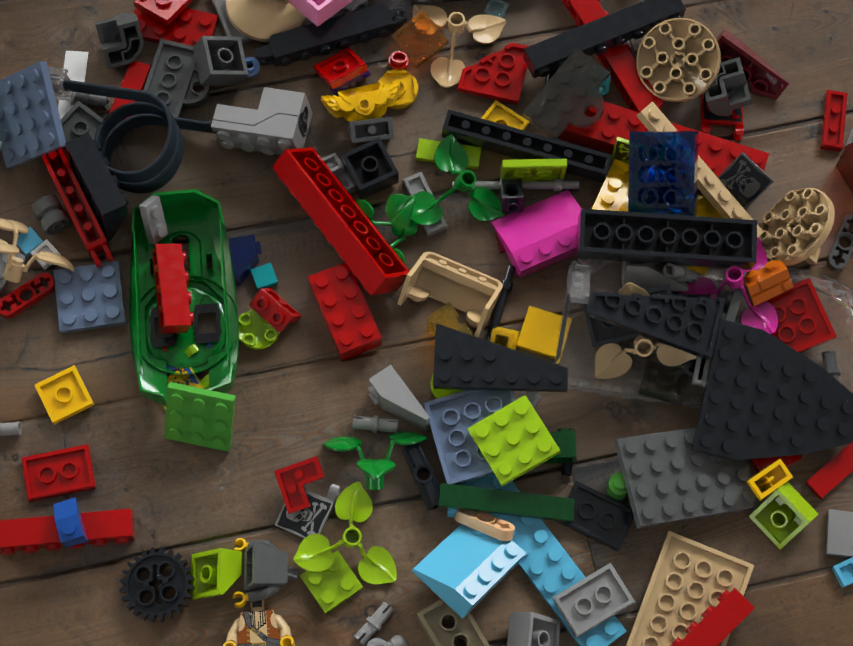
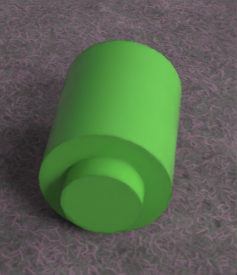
M622 473L613 474L605 488L607 496L617 501L624 499L627 495Z

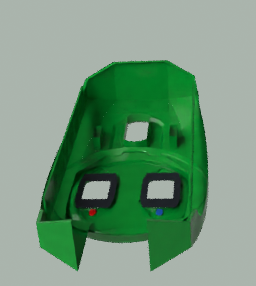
M197 189L152 193L144 200L146 201L153 195L160 197L168 235L156 244H173L172 241L179 237L189 239L191 269L187 271L189 275L187 292L191 293L189 309L190 312H193L194 323L187 333H173L172 337L155 338L154 318L159 317L155 279L151 263H153L152 250L155 245L148 243L139 205L133 209L129 312L133 360L142 396L165 407L167 399V372L181 374L166 368V365L176 368L192 367L195 373L209 368L210 388L207 390L226 393L233 388L237 371L239 317L228 234L220 202ZM207 258H212L213 269H208ZM215 312L217 332L199 334L198 314ZM195 344L199 351L188 358L184 351L189 346Z

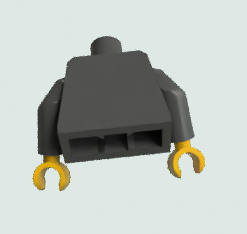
M243 538L236 539V546L242 547H236L234 550L241 551L242 555H244V591H248L245 595L240 591L233 594L234 599L238 597L243 598L241 602L234 604L236 608H243L246 605V601L252 603L273 596L287 584L288 580H296L298 569L288 566V555L280 551L269 540H250L246 543Z

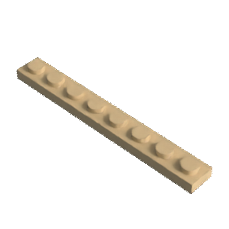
M651 102L636 115L723 218L753 220L654 102ZM757 225V237H759L763 230Z

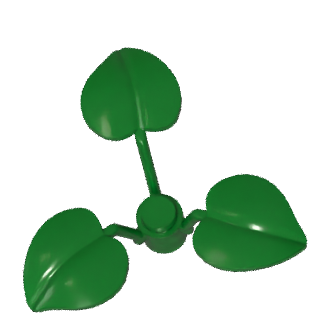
M453 134L443 139L435 151L434 161L440 171H450L452 175H458L454 180V187L436 201L430 192L419 191L413 195L416 197L410 220L423 226L437 223L443 215V210L438 203L455 190L460 192L469 190L471 200L468 203V210L476 220L488 222L503 217L505 213H502L501 203L496 195L485 187H477L475 189L476 175L470 170L464 171L468 165V156L464 148L456 141Z
M403 194L390 195L386 202V214L390 218V222L373 221L374 209L371 204L362 199L354 200L373 225L392 226V233L399 238L391 243L390 246L405 264L403 253L398 248H394V246L405 241L406 236L415 235L417 232V224L410 220L416 197Z
M412 431L392 433L389 435V439L392 441L390 442L386 458L378 460L364 459L360 447L362 440L356 437H335L323 443L322 447L325 446L328 449L341 452L356 450L360 457L357 467L363 471V474H366V488L380 490L384 488V474L395 468V463L390 461L393 447L396 444L411 445L424 440L427 441L428 437Z

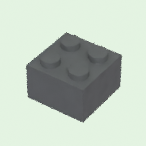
M202 36L193 47L201 85L239 86L249 75L241 37Z

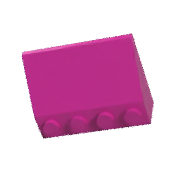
M569 190L523 208V212H514L491 222L511 265L515 266V273L518 279L577 254L578 216L582 208Z

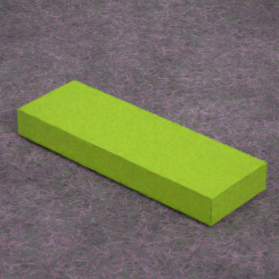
M419 138L416 160L435 163L434 154L441 141ZM461 145L468 156L466 168L478 170L481 147Z

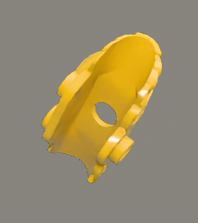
M398 79L390 84H386L385 87H383L382 82L341 90L338 91L339 97L336 95L321 96V101L330 114L336 118L343 117L348 122L382 118L386 113L387 107L395 105L399 97L401 82Z

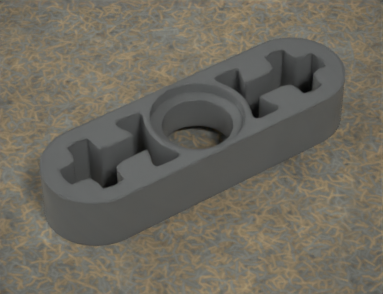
M853 214L847 215L842 221L826 263L831 271H842L853 251V229L850 233L847 232L850 221L853 222ZM839 239H847L850 242V247H842L839 244ZM841 253L840 263L836 265L835 258Z

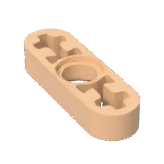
M457 509L455 520L458 523L501 541L513 539L515 530L513 524L485 512Z

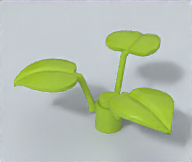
M355 482L345 488L335 503L337 517L341 520H349L350 526L343 533L341 540L330 546L329 540L325 536L311 534L303 539L293 558L299 567L307 571L322 572L329 569L335 562L332 550L340 545H344L347 548L357 546L364 557L358 563V573L363 581L379 585L393 583L397 579L396 565L390 553L383 547L373 546L366 554L360 543L362 539L361 531L353 525V521L357 523L366 521L373 510L372 501L360 482Z

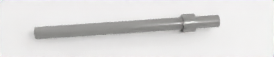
M553 179V181H522V188L553 189V191L579 189V181H562V179ZM476 181L474 186L475 189L477 187H485L489 190H500V181Z

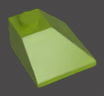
M218 548L192 554L191 568L193 571L191 576H194L195 581L191 582L190 585H193L195 590L190 591V595L193 597L190 600L223 595L242 574V552Z

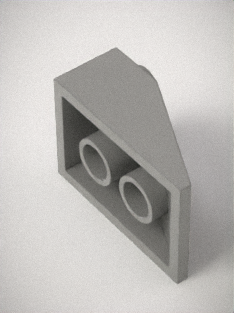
M391 364L369 379L368 391L370 393L368 396L374 405L378 404L382 410L425 432L429 430V415Z

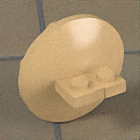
M226 0L225 2L226 12L233 26L248 38L261 42H269V38L273 34L301 27L306 19L300 11L289 3V0Z
M673 18L654 26L641 41L636 57L637 71L643 85L655 96L670 102H684L703 94L715 81L721 64L720 48L712 32L700 22L688 18ZM643 79L650 82L655 92L645 84Z
M816 188L791 190L763 216L761 229L763 230L765 223L769 228L768 231L763 230L759 238L767 254L768 261L780 260L785 266L795 265L804 260L810 265L817 264L821 250L820 247L830 234L835 217L834 205L824 192Z

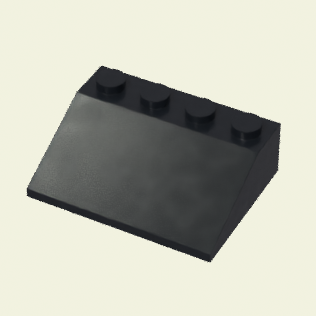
M87 133L65 143L71 169L106 239L109 241L112 240L128 214L127 205L130 203L125 192L120 193L118 189L120 183L116 175L110 174L107 166L110 167L107 158L101 157L99 153L101 147L97 139L93 140L90 134Z

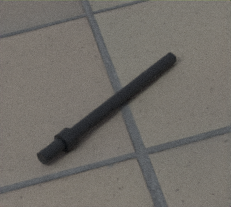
M508 265L504 279L501 280L503 287L497 300L486 338L487 341L491 339L492 329L500 325L508 293L512 291L515 266Z

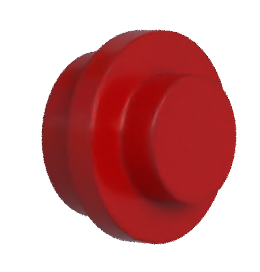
M395 51L389 57L388 64L392 69L404 70L409 65V59L404 52Z

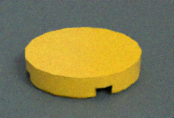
M393 69L384 73V76L379 79L378 83L382 82L383 87H385L386 84H390L394 80H400L399 97L395 105L389 107L400 110L414 103L418 96V83L416 78L409 74L408 71Z

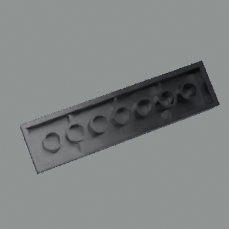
M581 209L578 216L577 258L655 264L671 263L674 265L715 268L738 266L741 269L751 270L756 264L757 220Z

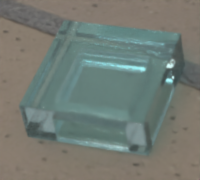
M489 0L483 15H492L504 19L510 3L502 0Z

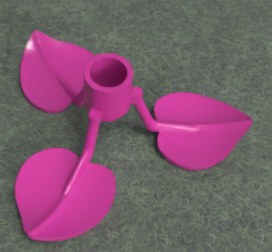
M757 237L756 264L751 270L765 267L767 263V254L759 237ZM731 266L726 271V279L722 280L717 290L715 283L711 279L699 277L698 281L695 280V283L687 284L688 291L678 293L711 294V299H717L716 295L720 294L725 285L732 289H740L747 306L750 308L742 313L741 323L765 330L771 335L777 329L778 317L775 308L767 301L752 306L743 285L744 273L751 270Z

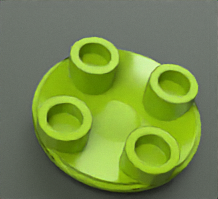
M254 310L239 316V340L246 347L256 350L264 349L271 346L277 340L280 332Z

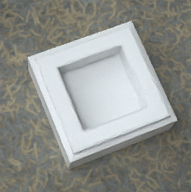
M47 239L30 252L31 256L39 254L40 251L61 255ZM36 259L44 270L52 265Z

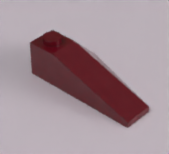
M723 29L716 38L721 52V63L740 57L749 90L777 100L789 85V82L726 29Z

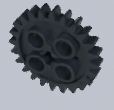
M153 547L150 550V554L142 550L143 557L139 558L134 555L136 562L134 564L127 562L131 569L129 571H122L127 576L126 579L120 580L122 584L126 585V587L120 589V592L127 594L122 598V601L130 602L126 608L128 610L134 609L133 614L136 617L141 614L143 621L150 616L152 623L156 621L157 617H159L161 622H164L165 615L172 620L174 611L182 614L180 606L188 607L185 599H193L188 591L195 590V587L189 584L195 581L194 576H188L193 570L191 567L185 568L188 561L186 559L180 561L181 554L178 553L173 557L174 551L172 549H169L167 554H165L163 547H160L158 553H156ZM154 565H157V578L162 583L158 586L162 600L160 605H158V591L153 587V585L157 584ZM171 566L173 568L171 575L164 577L162 575L164 568ZM146 570L150 571L149 578L141 581L140 574ZM169 589H175L176 591L172 599L165 598V594ZM147 593H152V600L149 603H143V596Z

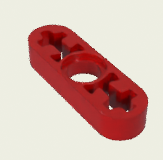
M41 273L1 298L0 315L7 319L13 318L51 294L55 290L53 277L48 273ZM45 280L49 286L45 288L41 282ZM34 285L39 291L38 294L35 292L33 288ZM24 291H31L32 297L27 301L21 300V294ZM15 297L21 305H17V303L14 301ZM8 303V305L11 307L10 311H7L5 309V304Z

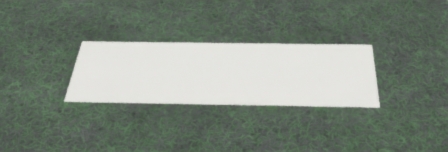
M66 51L62 79L85 82L89 52ZM60 90L58 104L60 119L76 104V102L65 101L66 91Z

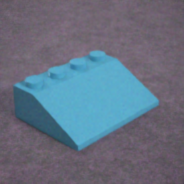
M461 524L414 567L412 572L463 619L517 566L526 552L512 540L501 541Z

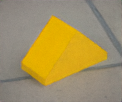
M778 459L752 476L747 483L760 501L793 478L782 460Z

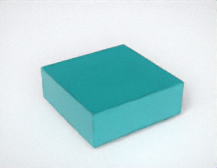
M271 263L251 269V274L258 291L261 288H269L278 284Z

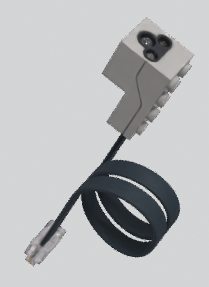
M48 67L56 100L73 102L75 94L78 92L140 101L122 105L110 112L100 123L95 133L94 139H97L101 147L99 153L102 158H107L109 164L114 147L129 131L145 125L168 127L165 146L158 158L149 166L137 171H120L107 166L110 174L116 175L120 183L118 188L131 193L144 194L154 192L165 186L174 177L181 164L184 150L183 136L180 129L216 134L219 138V144L226 149L240 148L246 152L260 151L266 155H282L285 149L304 148L313 114L305 93L264 87L258 110L217 104L212 122L178 118L172 116L169 108L161 98L150 92L73 81L68 77L67 69Z

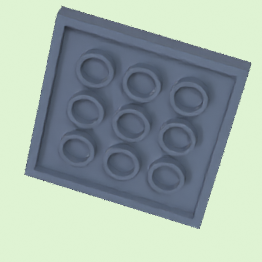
M38 62L0 80V141L2 142L1 148L6 169L15 168L66 147L65 135L47 62Z
M465 390L424 403L426 413L430 417V427L447 484L459 485L494 474L467 428L514 402L516 399L513 391Z

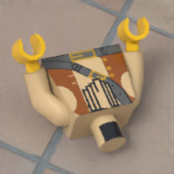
M264 600L250 603L251 612L241 613L240 618L234 621L228 632L226 642L223 644V646H295L288 624L281 615L275 614L274 610H265Z

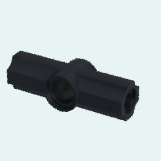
M420 444L406 445L401 448V452L428 511L439 508V485ZM420 472H426L430 477L427 480H420L417 475Z

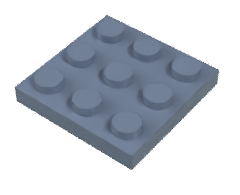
M119 261L101 263L102 266L99 268L95 264L74 267V273L68 268L53 270L61 334L127 324Z

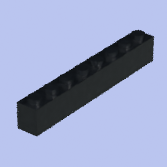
M645 0L524 48L523 59L533 78L545 77L554 70L565 69L574 62H583L589 56L594 54L600 55L614 46L620 47L632 39H640L654 26L665 20L683 18L686 8L681 0Z
M449 109L442 128V138L453 134L457 142L481 147V149L520 160L567 159V173L602 183L605 181L612 158L610 154Z

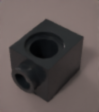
M521 179L500 180L499 195L502 213L523 212L524 195Z

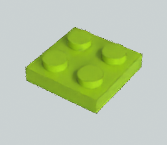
M338 550L333 552L335 562L329 569L322 572L305 571L300 575V578L325 615L363 589V586Z

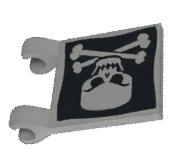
M332 484L326 498L306 490L311 507L288 514L284 503L275 526L302 538H306L311 534H321L333 504L339 495L340 487Z

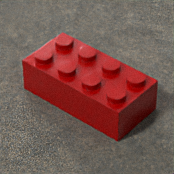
M345 262L308 276L309 287L341 361L382 345V337L356 277Z

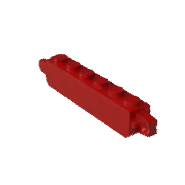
M62 148L41 156L96 267L102 266L99 257H97L102 252H105L109 262L114 261L108 242Z

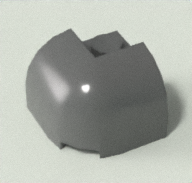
M134 13L114 14L115 17L95 22L108 69L132 63L141 54L144 40L138 18Z
M740 57L722 62L715 81L704 92L709 110L717 116L734 115L733 110L752 104Z

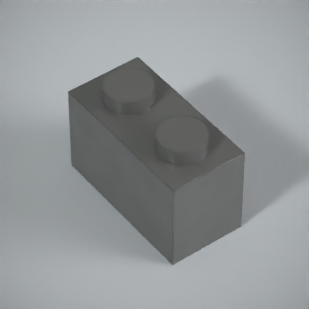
M392 117L347 122L350 143L373 141L379 137L381 140L394 138Z

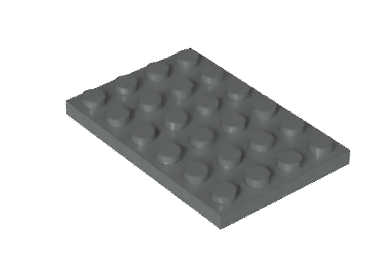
M696 427L619 438L614 441L637 528L757 509L760 506V501L747 483L752 477L748 460L734 461L691 450Z

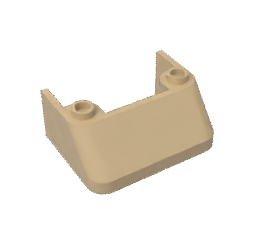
M424 252L407 274L397 304L401 306L407 297L414 302L425 301L428 297H431L466 312V320L472 327L477 328L474 336L479 337L490 318L503 284L493 277L439 254Z

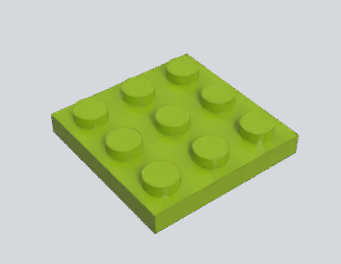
M526 395L467 428L502 487L561 453Z

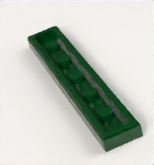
M441 483L438 507L572 523L575 499Z

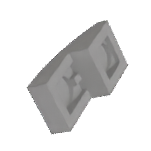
M336 152L322 158L349 194L355 192V187L345 172L344 165Z

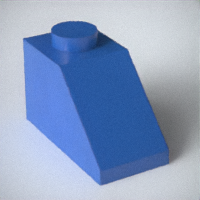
M76 497L53 504L55 523L62 545L68 548L87 542L88 539Z

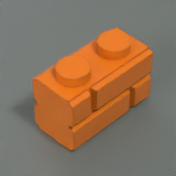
M780 260L769 261L765 264V267L748 271L746 276H744L743 285L753 306L794 287L787 267Z

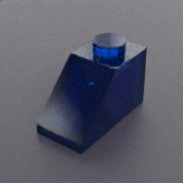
M254 234L229 238L237 286L242 285L251 273V269H254L259 263L258 254H262L260 241L255 240Z

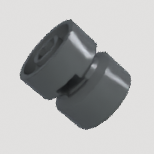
M56 195L44 196L32 205V210L37 219L42 222L41 226L46 235L58 234L71 223L65 210H62V205Z

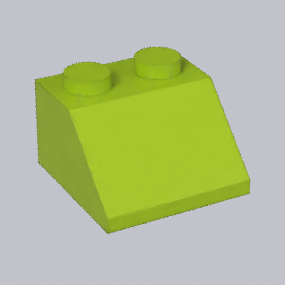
M787 481L749 515V518L781 550L819 514Z

